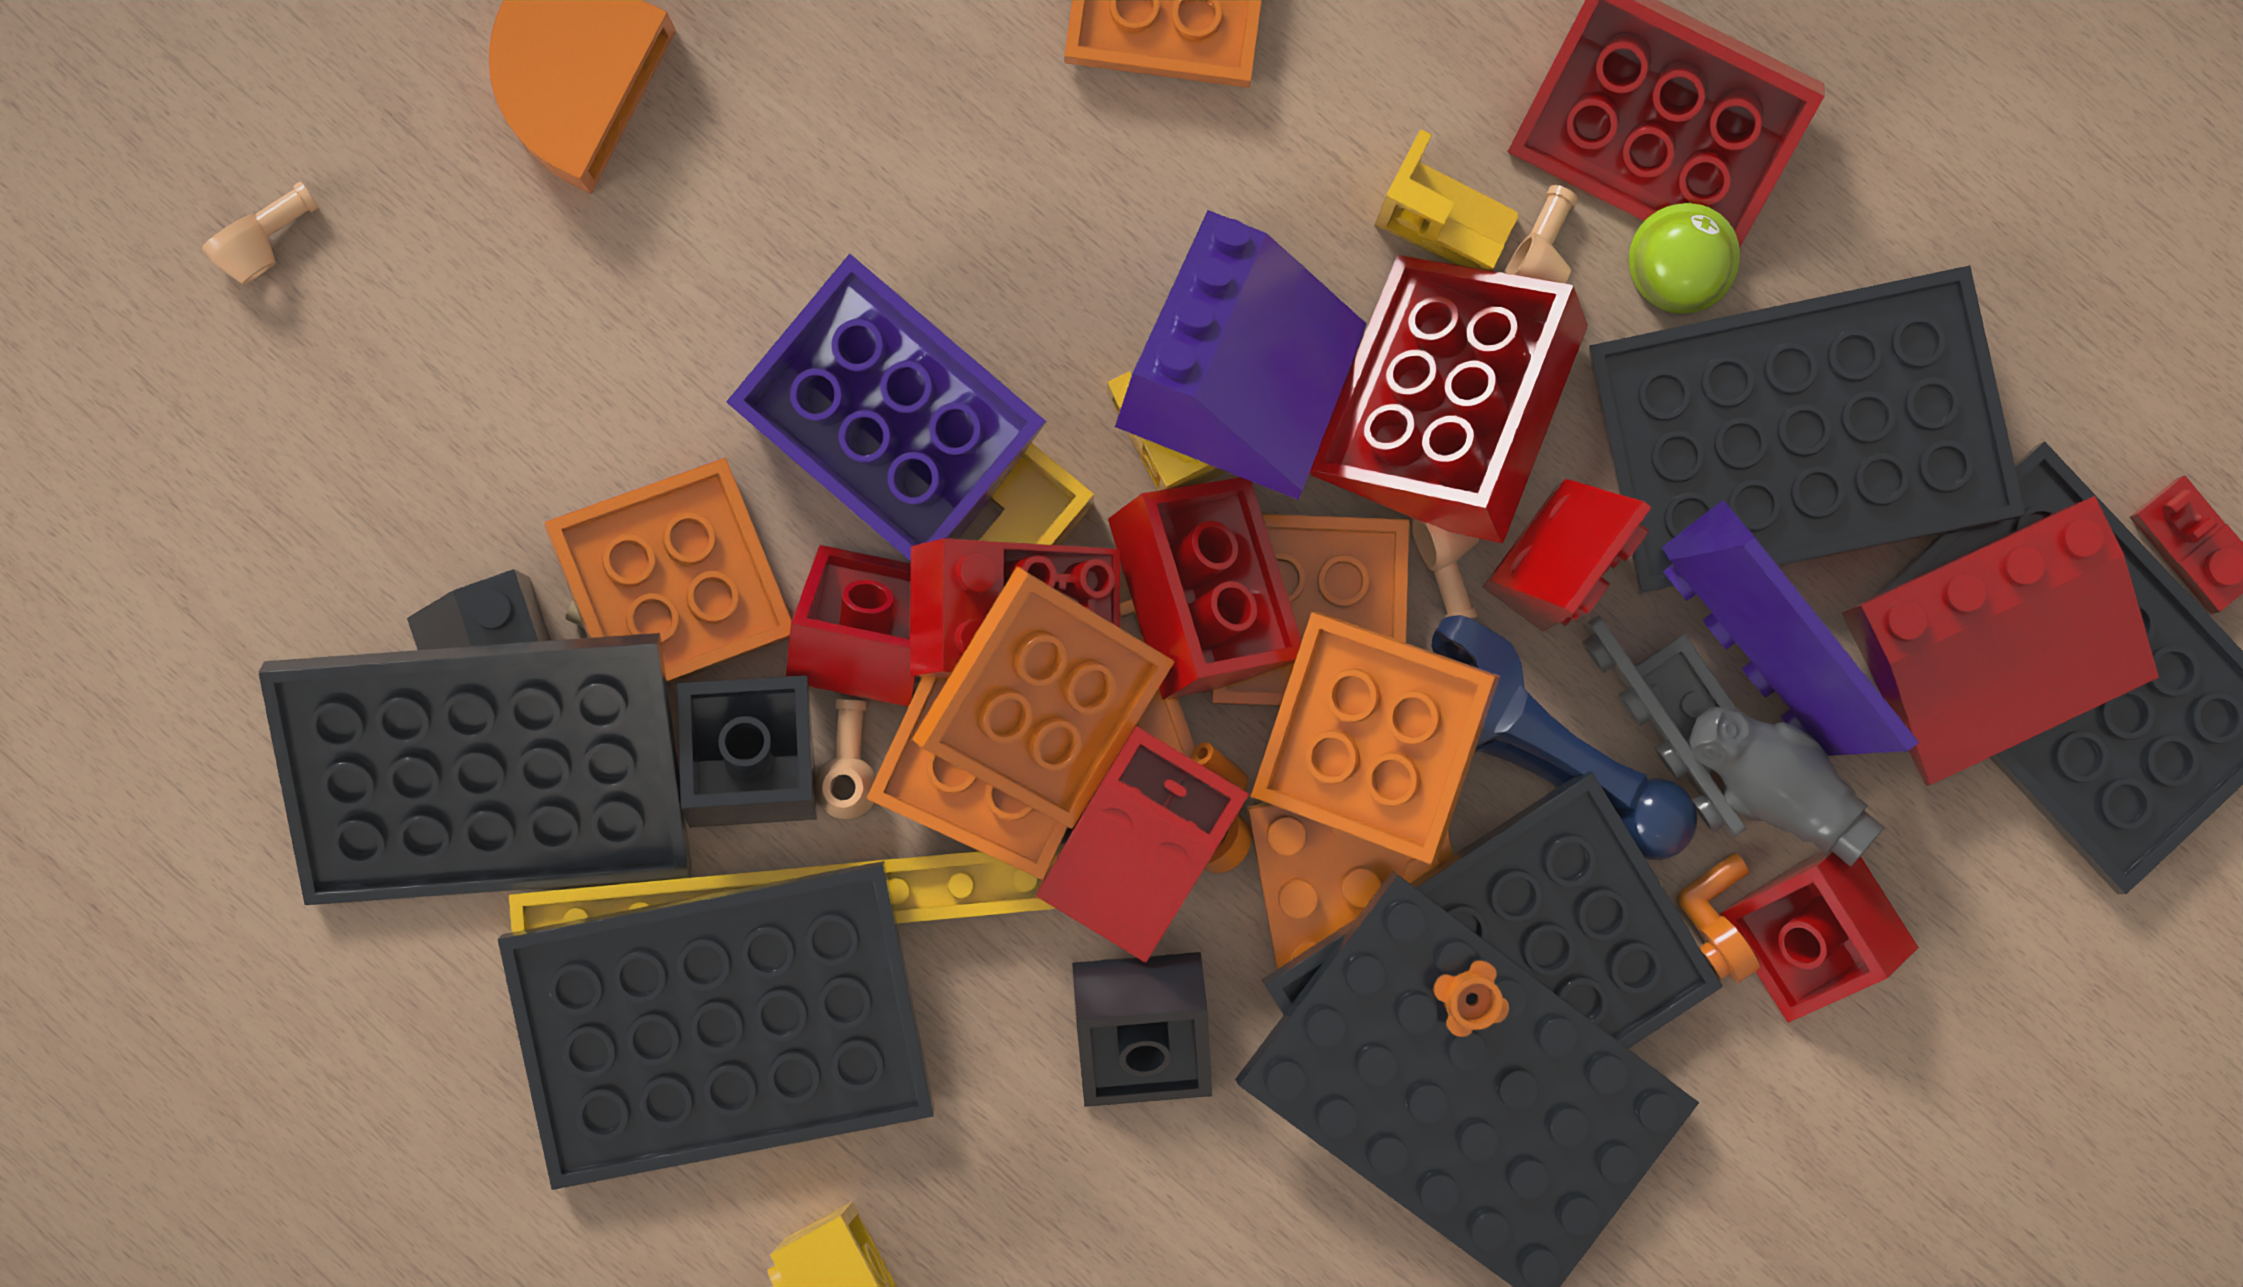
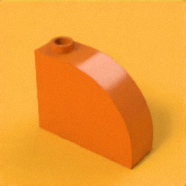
M503 0L496 15L490 38V80L494 96L508 125L542 166L569 184L592 194L676 32L668 13L644 0Z

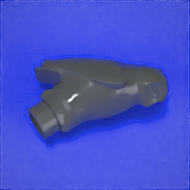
M1730 707L1709 708L1698 716L1689 738L1691 750L1699 763L1720 775L1725 784L1722 794L1730 807L1740 815L1753 821H1765L1783 831L1793 833L1803 842H1813L1825 854L1831 850L1850 867L1885 828L1865 811L1868 805L1859 799L1855 791L1840 778L1827 753L1818 742L1800 729L1784 722L1776 724L1761 722Z

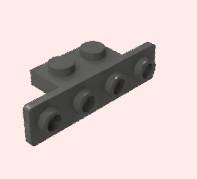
M1600 616L1594 617L1583 626L1590 637L1582 641L1583 646L1603 673L1612 668L1621 680L1626 690L1618 694L1619 698L1636 723L1642 726L1649 721L1663 741L1655 747V750L1670 773L1676 779L1685 774L1694 786L1699 796L1693 799L1696 811L1708 828L1714 833L1722 827L1727 835L1734 837L1744 832L1746 827L1733 808L1727 803L1724 795L1709 775L1712 769L1699 763L1691 750L1689 738L1698 716L1713 707H1730L1735 710L1737 708L1685 634L1679 636L1634 666Z

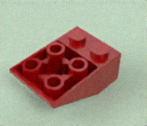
M1565 478L1554 488L1482 588L1542 632L1557 623L1567 626L1572 619L1576 621L1582 613L1587 615L1605 593L1610 582L1601 576L1610 567L1614 569L1621 560L1626 562L1641 544L1649 529L1640 523L1652 507L1644 501Z
M946 538L911 546L910 676L949 678L1016 567L1021 568L1120 628V549Z
M1135 726L1035 896L1146 963L1217 849L1249 793L1138 726Z

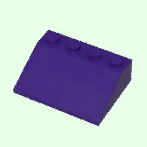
M1207 210L1132 373L1115 427L1299 500L1367 323L1270 235L1245 225L1236 219L1227 218Z
M850 253L726 401L735 411L910 561L911 546L943 538L959 539L1047 422Z
M1724 500L1661 547L1673 563L1663 571L1686 601L1698 594L1712 612L1703 619V622L1726 650L1735 643L1740 646L1751 660L1742 667V670L1765 698L1776 691L1790 708L1780 716L1783 721L1813 737L1828 756L1909 751L1919 744L1918 740Z

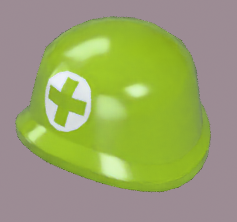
M1692 203L1668 206L1648 217L1634 234L1628 255L1629 271L1633 283L1640 294L1659 309L1678 314L1699 312L1718 302L1732 286L1740 263L1738 239L1729 222L1711 208Z

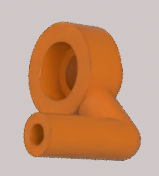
M1202 742L1194 748L1191 755L1192 760L1246 792L1248 776L1242 769L1208 742ZM1240 810L1204 869L1215 874L1228 872L1238 866L1246 857L1252 843V831L1248 822L1239 815Z
M1734 852L1684 887L1678 893L1677 902L1700 932L1704 944L1699 948L1717 978L1722 980L1728 975L1734 982L1739 984L1759 970L1760 964L1738 930L1725 917L1719 916L1709 903V901L1750 873L1741 857Z

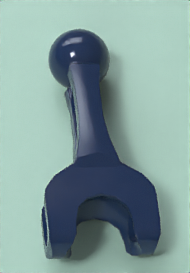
M1453 615L1441 620L1432 637L1431 647L1433 653L1500 676L1474 754L1483 752L1512 762L1546 779L1556 787L1561 786L1575 776L1584 775L1588 771L1592 772L1645 859H1668L1682 852L1690 844L1697 828V811L1692 798L1681 786L1662 778L1647 779L1645 774L1614 761L1582 741L1554 719L1525 690L1522 663L1512 643L1504 637L1466 616Z

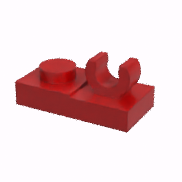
M2185 475L2175 479L2130 516L2131 520L2210 614L2221 612L2243 594V542L2230 526L2221 519Z

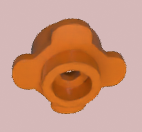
M1475 961L1470 966V969L1454 977L1444 974L1436 980L1434 995L1437 999L1444 1002L1449 1015L1446 1026L1452 1034L1466 1037L1471 1034L1472 1030H1480L1489 1027L1493 1023H1500L1508 1015V1001L1502 997L1499 988L1494 983L1497 972L1490 963ZM1470 993H1475L1477 995L1476 1002L1471 1005L1467 1004L1466 996Z

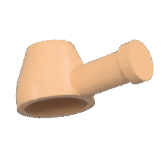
M300 181L292 186V191L258 213L247 215L222 229L202 246V250L219 269L242 285L247 284L276 264L269 236L307 211L312 213L319 206Z
M1552 185L1545 195L1546 202L1531 233L1516 249L1504 273L1566 284L1571 268L1553 247V243L1568 212L1574 209L1578 197L1574 192L1563 186Z
M1410 517V529L1414 545L1422 562L1430 571L1434 572L1447 611L1445 618L1453 615H1462L1472 619L1478 616L1475 606H1471L1457 561L1478 544L1479 538L1448 532L1432 524H1426Z
M836 699L835 709H838L835 758L824 764L816 776V800L820 807L832 817L844 820L855 819L867 813L875 804L866 799L873 785L876 774L868 763L861 760L863 713L867 711V701ZM841 775L850 776L856 786L855 793L847 800L838 799L832 789L835 779Z

